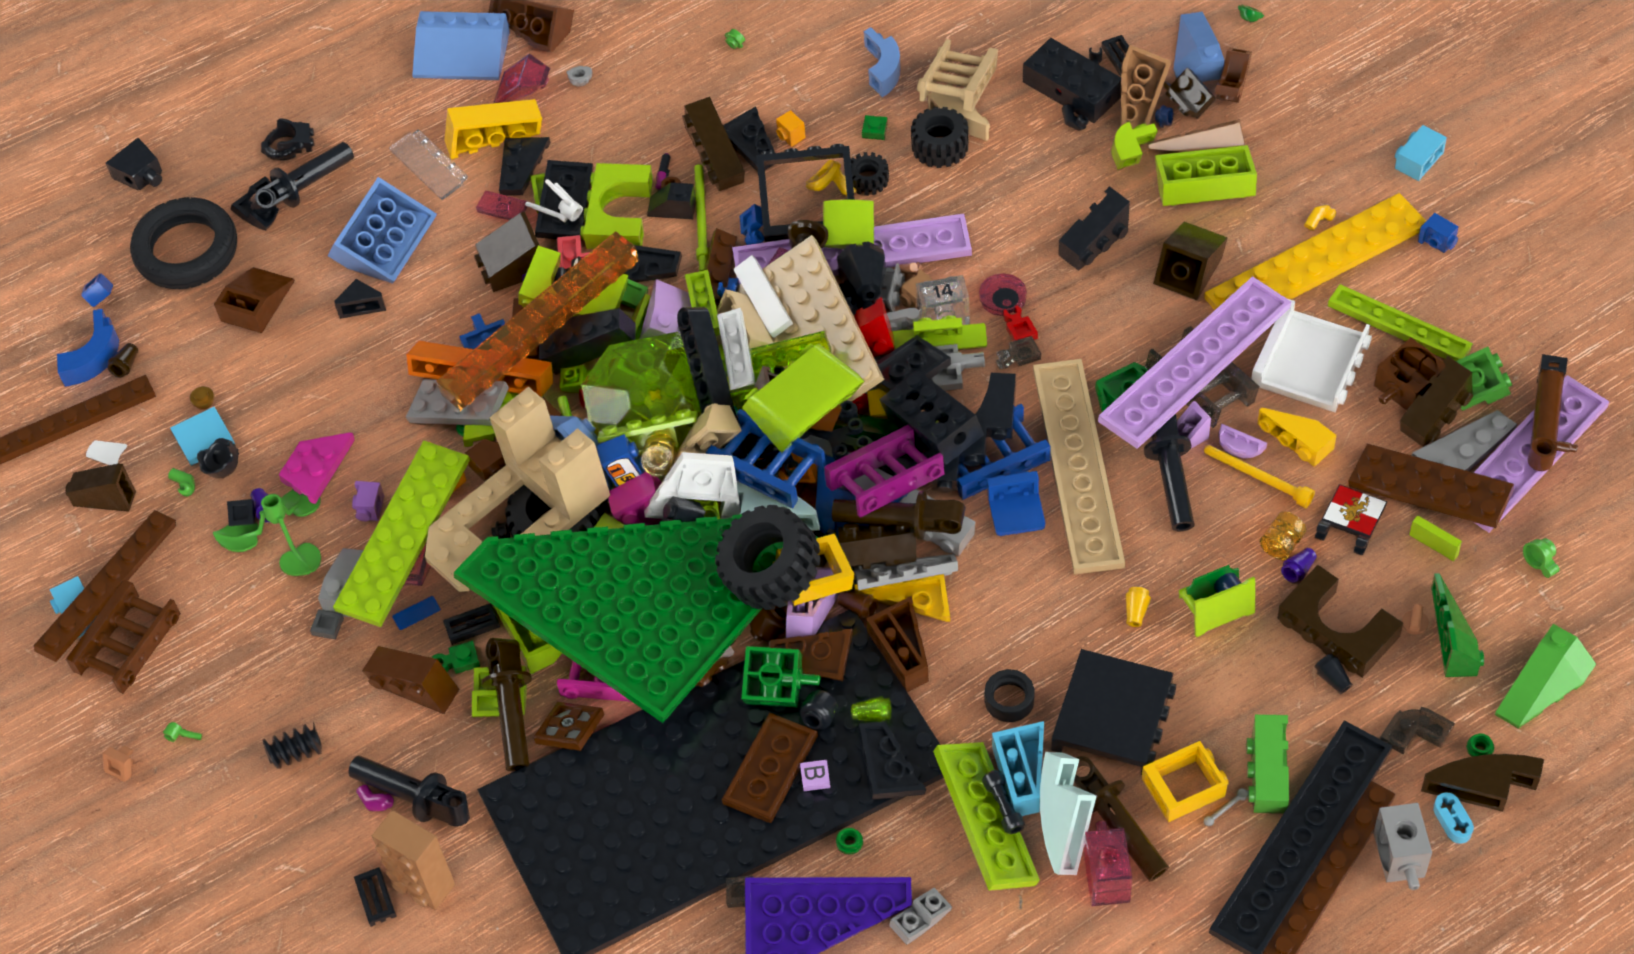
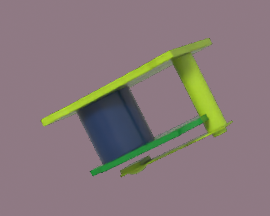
M1226 565L1193 579L1190 586L1180 589L1179 599L1182 598L1194 614L1195 636H1201L1207 631L1223 624L1254 614L1255 577H1251L1242 583L1239 580V568L1233 569Z

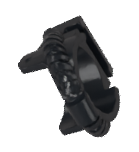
M280 118L277 120L276 129H273L261 143V152L273 160L293 159L297 153H302L303 148H306V152H312V146H315L314 139L312 138L314 136V129L310 127L309 123L292 122L288 119ZM279 138H293L289 141L278 142L277 150L272 149L270 147V145H272V143Z

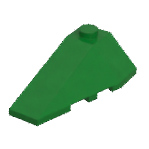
M1434 573L1431 591L1445 677L1477 676L1480 666H1484L1483 650H1479L1478 641L1440 573Z

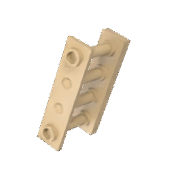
M946 39L943 46L938 48L937 56L924 77L918 81L919 101L924 102L929 92L959 97L964 101L963 110L973 111L996 70L998 49L989 48L986 55L978 57L950 51L951 40ZM949 60H952V61H957V62H962V63H967V64H972V65H977V66H976V67H970V66H965V65L950 63V62H948V61H949ZM944 70V71L959 73V74H963V75H968V76H970V77H969V78H966V77H961V76L946 74V73H942V71ZM936 81H940V82L955 84V85L964 86V87H963V89H962V88H957V87H952V86L937 84V83H935V82H936Z

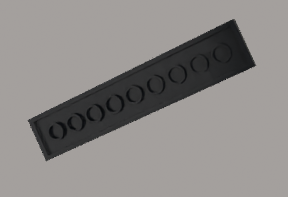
M1345 720L1343 721L1209 928V934L1244 954L1264 953V950L1365 790L1392 751V745Z

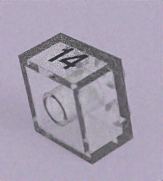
M963 275L916 283L917 309L920 311V318L939 320L944 316L953 315L956 318H962V325L970 324L969 295Z

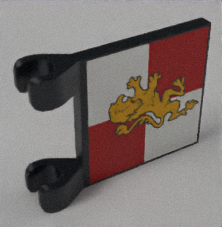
M1339 484L1322 520L1316 528L1315 538L1324 541L1330 526L1358 536L1354 553L1364 555L1369 540L1387 505V501Z

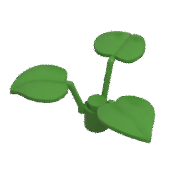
M294 489L286 493L282 498L277 494H269L261 501L263 510L259 512V526L257 523L230 527L228 524L226 527L214 531L213 535L216 541L225 549L233 552H244L257 545V535L262 534L265 518L273 524L279 523L292 550L281 556L279 561L281 570L291 576L308 575L319 568L321 564L320 551L315 545L310 543H303L295 548L283 519L285 513L287 515L293 513L298 517L312 514L319 508L321 498L319 497L316 504H312L303 493L299 495Z

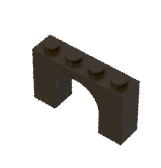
M1317 565L1279 605L1277 619L1285 627L1292 628L1299 633L1305 641L1313 643L1322 649L1326 655L1332 654L1334 658L1338 657L1340 663L1348 671L1356 673L1363 678L1398 640L1401 635L1403 622L1384 609H1381L1359 631L1340 633L1328 628L1321 621L1318 612L1335 595L1339 579Z

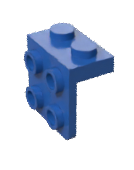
M1023 471L1013 475H997L993 478H987V496L996 535L1005 536L1043 530L1046 523L1039 497V477L1037 471Z

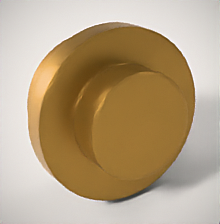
M198 387L190 394L192 405L198 409H207L213 404L214 393L209 387Z

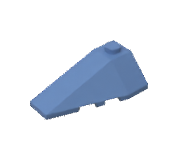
M1203 11L1182 14L1180 17L1173 68L1176 79L1186 68L1191 69L1202 82L1219 80L1221 78L1224 68V57L1219 42Z

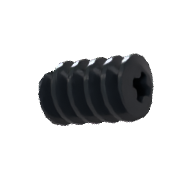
M314 722L313 730H310L304 724L302 734L296 728H293V737L283 732L282 741L275 735L272 736V744H269L266 739H262L270 764L273 763L277 769H281L282 760L288 766L291 765L292 756L298 762L302 760V753L307 758H311L312 749L318 755L322 754V744Z

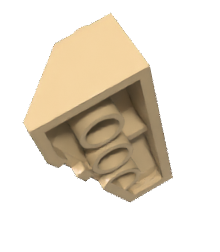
M711 404L704 409V413L694 422L662 475L661 482H663L682 452L706 454L711 445L721 449L742 431L730 405Z

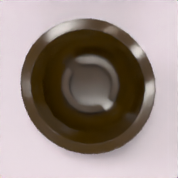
M798 220L788 226L787 233L791 249L811 235L817 240L821 249L827 243L828 230L818 222Z

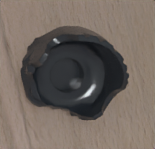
M224 438L216 439L208 449L200 450L197 453L201 472L214 478L229 476L238 465L239 449L230 440Z

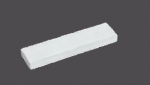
M753 255L733 269L772 337L775 338L793 324Z
M741 308L718 314L730 390L732 394H737L753 389L756 382L743 312Z

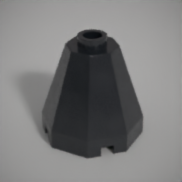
M869 241L862 242L863 246L858 247L856 244H850L837 256L839 278L856 298L863 302L873 301L881 294L886 273L884 250Z

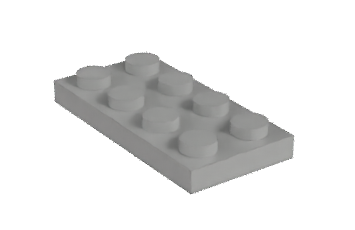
M423 379L406 418L409 423L492 426L489 417L500 409L509 386L505 381Z

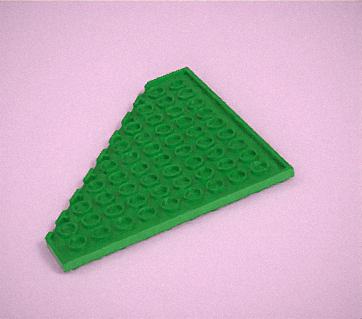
M742 514L732 515V518L717 519V516L696 518V521L681 522V520L661 521L658 525L645 526V523L624 525L623 528L608 529V526L587 528V531L572 532V530L550 531V534L536 536L535 533L514 535V538L498 539V536L487 537L454 571V578L662 723L762 610L752 608L750 605L740 601L722 583L717 574L718 566L715 564V556L719 554L717 551L719 541L722 542V534L725 529L728 530L732 526L730 523L735 518L737 520L741 518ZM777 542L766 547L758 555L753 566V573L761 572L773 564L776 558V551L783 548V542Z

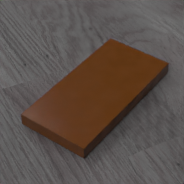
M769 712L723 796L722 803L772 823L801 768L800 763H804L818 736L817 731Z

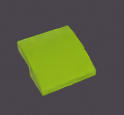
M824 201L823 225L828 230V240L824 247L845 249L850 244H856L858 247L863 246L862 242L868 241L874 244V201Z
M525 665L521 666L522 671L527 672V667ZM488 667L474 668V691H472L473 718L499 716L496 690H487L482 687V679L489 675ZM527 685L520 688L523 715H525Z

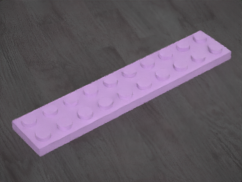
M964 214L874 227V245L884 250L886 268L896 267V263H899V265L913 262L924 263L972 255ZM789 239L732 247L735 267L753 255L762 269L791 250ZM823 247L821 250L833 275H839L837 256L844 249Z
M1252 276L1099 415L1098 422L1138 449L1290 308L1291 301Z

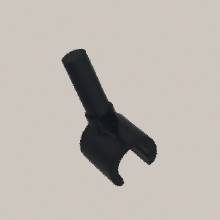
M1091 47L1089 48V59L1098 65L1102 62V48H1099L1098 53H1094Z

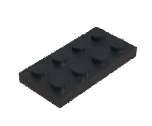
M547 160L540 206L560 213L558 206L563 199L545 183V180L548 179L553 184L558 183L574 201L583 207V211L577 220L572 222L568 219L565 223L559 218L538 211L535 228L536 238L557 239V237L581 236V226L585 224L584 209L588 205L587 193L591 187L593 163Z

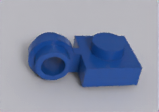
M753 204L740 215L741 234L746 236V245L759 244L764 241V235L758 230L763 225L762 210L756 204Z

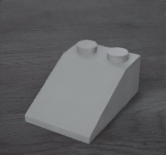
M346 548L341 550L323 580L318 597L322 610L336 612L333 605L363 550Z

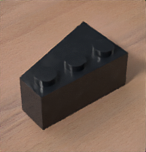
M1110 186L1104 191L1106 196L1098 205L1093 203L1089 207L1091 210L1089 215L1083 221L1078 219L1059 239L1058 255L1078 271L1085 265H1090L1099 254L1106 252L1114 242L1124 238L1128 233L1130 201Z

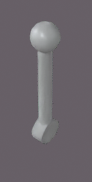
M1243 788L1239 789L1237 796L1212 816H1206L1204 824L1212 826L1214 820L1239 800H1246L1248 791Z

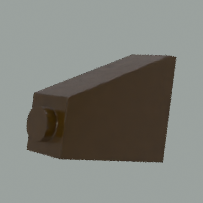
M119 463L74 472L65 490L73 507L126 512L130 511L136 494V490L124 465Z

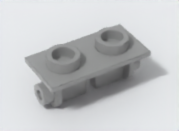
M896 263L895 270L889 267L886 268L882 288L886 289H882L881 294L875 299L877 300L882 297L885 308H889L890 312H894L895 307L899 306L900 288L905 283V275L901 273L899 263Z

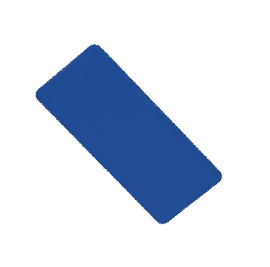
M430 596L394 614L392 618L399 630H403L439 612L441 608L434 596Z

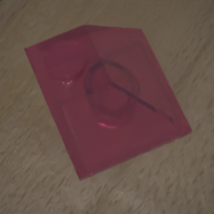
M529 53L504 72L494 103L511 102L530 95L539 88L543 89L549 81L548 74L550 68Z

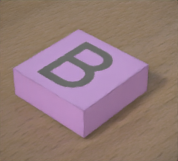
M827 760L800 763L804 791L830 788Z

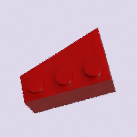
M882 297L875 300L876 303L866 309L861 308L853 315L873 357L888 354L895 350L894 335Z

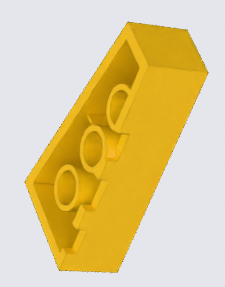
M536 100L447 108L445 144L450 159L459 158L458 154L469 151V154L476 153L478 148L491 145L492 148L500 146L505 138H528L539 135L542 116Z

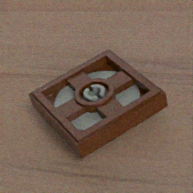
M557 702L534 735L535 744L581 751L605 715L603 708Z

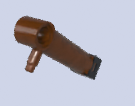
M1542 354L1538 368L1531 443L1527 458L1529 466L1537 471L1549 470L1553 465L1557 451L1576 453L1578 450V446L1575 444L1557 441L1563 384L1568 358Z

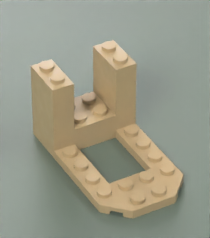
M529 387L489 417L506 465L429 526L425 552L426 561L459 592L470 591V589L454 578V571L482 543L469 528L523 485L552 508L521 533H535V536L550 534V531L569 530L610 496L595 443L578 428L562 441L557 438L545 400Z

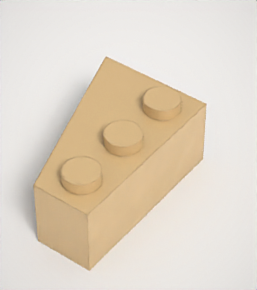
M725 289L717 308V313L721 314L741 308L751 361L753 364L766 366L768 358L772 354L774 343L748 295ZM717 335L716 340L722 344L721 335Z

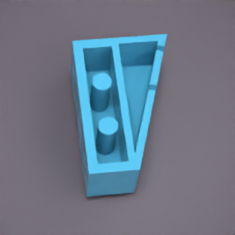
M1044 721L992 733V750L998 770L1002 772L1006 781L1004 788L1008 795L1007 798L1015 812L1020 813L1022 816L1040 812Z

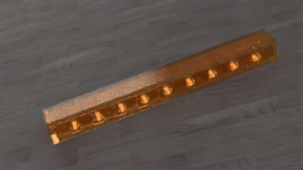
M615 231L440 377L436 383L442 396L460 411L467 405H470L475 398L489 389L501 376L507 374L520 360L526 358L539 344L545 342L565 322L579 313L590 301L597 298L610 284L615 283L622 274L634 267L639 261L635 246Z

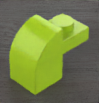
M1129 121L1118 129L1111 148L1112 157L1118 170L1139 164L1143 154L1139 145L1152 142L1156 137L1157 128L1154 123L1150 125L1140 124L1132 129Z

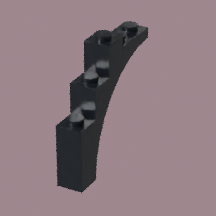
M990 374L988 390L980 408L975 414L984 436L947 465L944 464V475L932 481V488L943 493H948L952 490L958 491L960 463H964L967 466L985 465L987 437H992L995 440L1012 438L1016 374ZM929 451L922 453L928 459L933 457ZM910 456L896 459L906 469L918 464ZM886 464L882 466V471L891 476L897 475Z

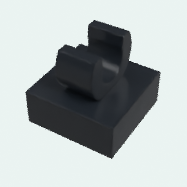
M253 499L227 501L230 527L256 524Z

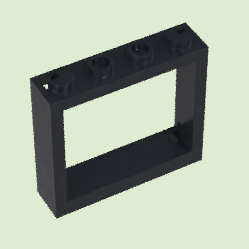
M834 144L830 148L811 146L807 150L798 151L796 148H790L780 153L764 151L760 155H756L765 242L789 239L787 230L790 224L770 226L764 165L843 158L847 200H855L849 146H844V144Z

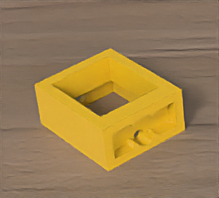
M835 534L816 539L820 546V553L818 555H825L834 575L810 581V587L806 591L803 590L797 600H791L794 606L852 589L854 573ZM782 549L776 551L775 561L780 556Z
M1201 741L1143 766L1142 781L1168 823L1226 796L1227 776L1223 770H1218L1212 752L1209 748L1205 749ZM1197 762L1212 787L1177 802L1162 777Z

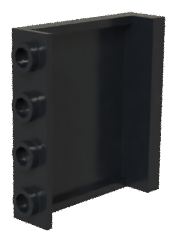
M1081 649L1052 735L1051 751L1062 753L1063 747L1066 746L1142 767V775L1143 766L1155 761L1156 752L1153 751L1154 744H1160L1163 729L1160 728L1161 721H1167L1170 706L1166 705L1168 699L1173 700L1177 684L1173 683L1174 673Z

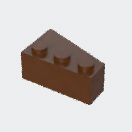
M378 646L362 670L373 687L386 690L442 714H445L460 690L437 659Z

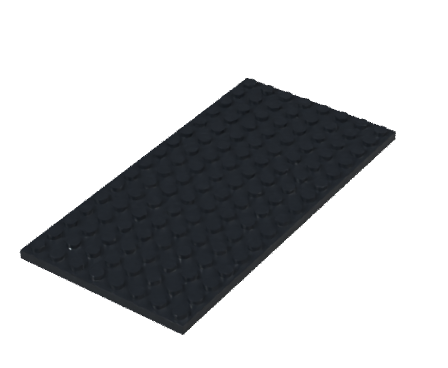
M847 610L824 621L816 635L824 632L831 633L853 629L843 681L820 677L819 685L802 684L798 708L745 704L741 699L744 660L713 675V679L705 686H695L663 723L642 709L592 733L581 751L561 748L530 763V766H524L477 789L560 954H595L905 798L872 799L858 734L859 723L885 721L899 743L900 751L907 762L911 763L915 776L925 787L944 778L933 752L936 746L941 744L867 632V628L857 614ZM814 690H823L831 693L838 702V712L830 726L826 729L815 730L818 736L804 761L806 763L827 760L830 788L804 791L800 768L772 823L724 805L722 798L769 712L807 727L800 716V708L808 694Z

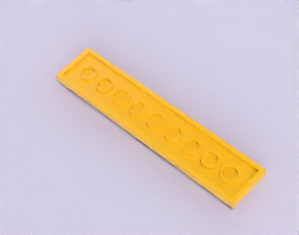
M1398 193L1206 291L1204 299L1216 310L1253 276L1280 295L1291 300L1419 234L1421 226L1426 220L1401 193Z

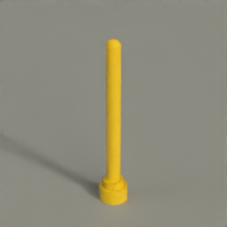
M1206 445L1203 449L1205 454L1293 496L1296 504L1303 508H1308L1314 498L1315 490L1307 486H1299L1297 488L1211 445Z

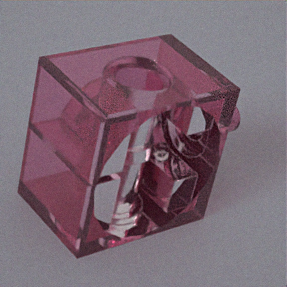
M1098 821L1095 824L1096 831L1085 832L1084 861L1091 906L1130 903L1132 873L1124 828L1107 829L1105 821Z

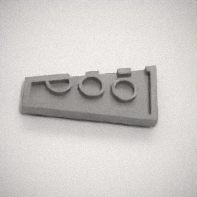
M1496 410L1413 452L1411 456L1470 471L1516 429L1517 424Z
M955 554L916 558V562L885 566V562L871 563L870 569H862V565L853 566L858 590L940 574L947 576L952 574V572L958 571V561Z

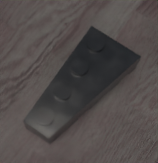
M620 308L540 322L539 360L552 362V372L557 375L561 373L563 368L579 366L636 343V323Z

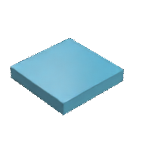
M215 407L170 428L191 466L198 463L197 453L200 450L208 449L216 439L224 438L235 444Z

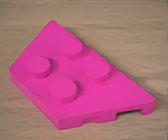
M349 432L300 441L279 473L281 482L288 487H292L299 495L303 493L308 497L309 502L316 504L355 441L353 433Z

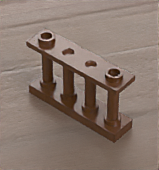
M124 579L67 656L66 661L72 671L82 676L87 668H94L112 676V681L117 690L124 694L127 688L134 683L137 674L167 632L177 623L181 613L175 601L170 599L165 607L161 608L138 598L139 594L134 584ZM135 607L157 618L147 628L124 617L130 608ZM118 627L142 636L135 648L109 637ZM101 648H109L128 658L119 669L95 658Z

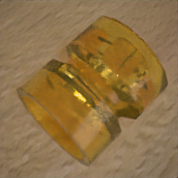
M658 433L650 436L644 443L641 463L644 470L652 476L659 477L668 474L674 465L676 454L675 442L666 434Z
M1286 511L1280 512L1271 523V527L1260 538V546L1271 557L1278 560H1286L1295 549L1296 544L1306 534V525L1296 515Z

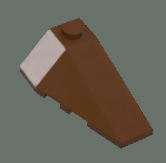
M490 0L488 13L506 14L508 26L517 36L524 38L534 48L553 52L570 33L574 10L531 0Z

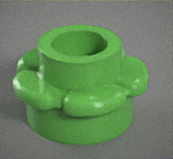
M731 29L725 33L727 38L725 42L731 48L743 47L742 44L745 38L740 32Z

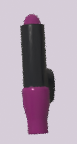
M668 153L662 155L656 175L655 188L658 190L662 189L661 182L669 177L670 170L668 167L671 157Z

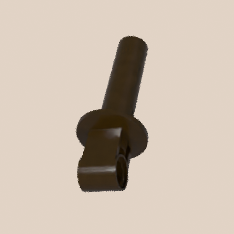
M919 491L916 503L890 502L860 518L857 515L856 500L834 499L832 504L833 522L912 526L913 529L915 528L916 538L922 540L926 532L959 533L962 529L966 507L958 500L927 499L926 492Z
M490 638L485 650L489 675L482 679V687L487 690H496L505 767L507 771L514 772L524 766H530L520 688L529 684L532 681V677L529 672L522 671L520 644L517 640Z
M1084 756L1076 757L1079 759L1077 769L1081 766L1090 768L1089 774L1085 777L1075 775L1074 782L1080 789L1096 795L1092 813L1097 811L1149 882L1162 876L1169 869L1168 864L1117 797L1125 787L1123 781L1117 780L1108 784L1089 758Z

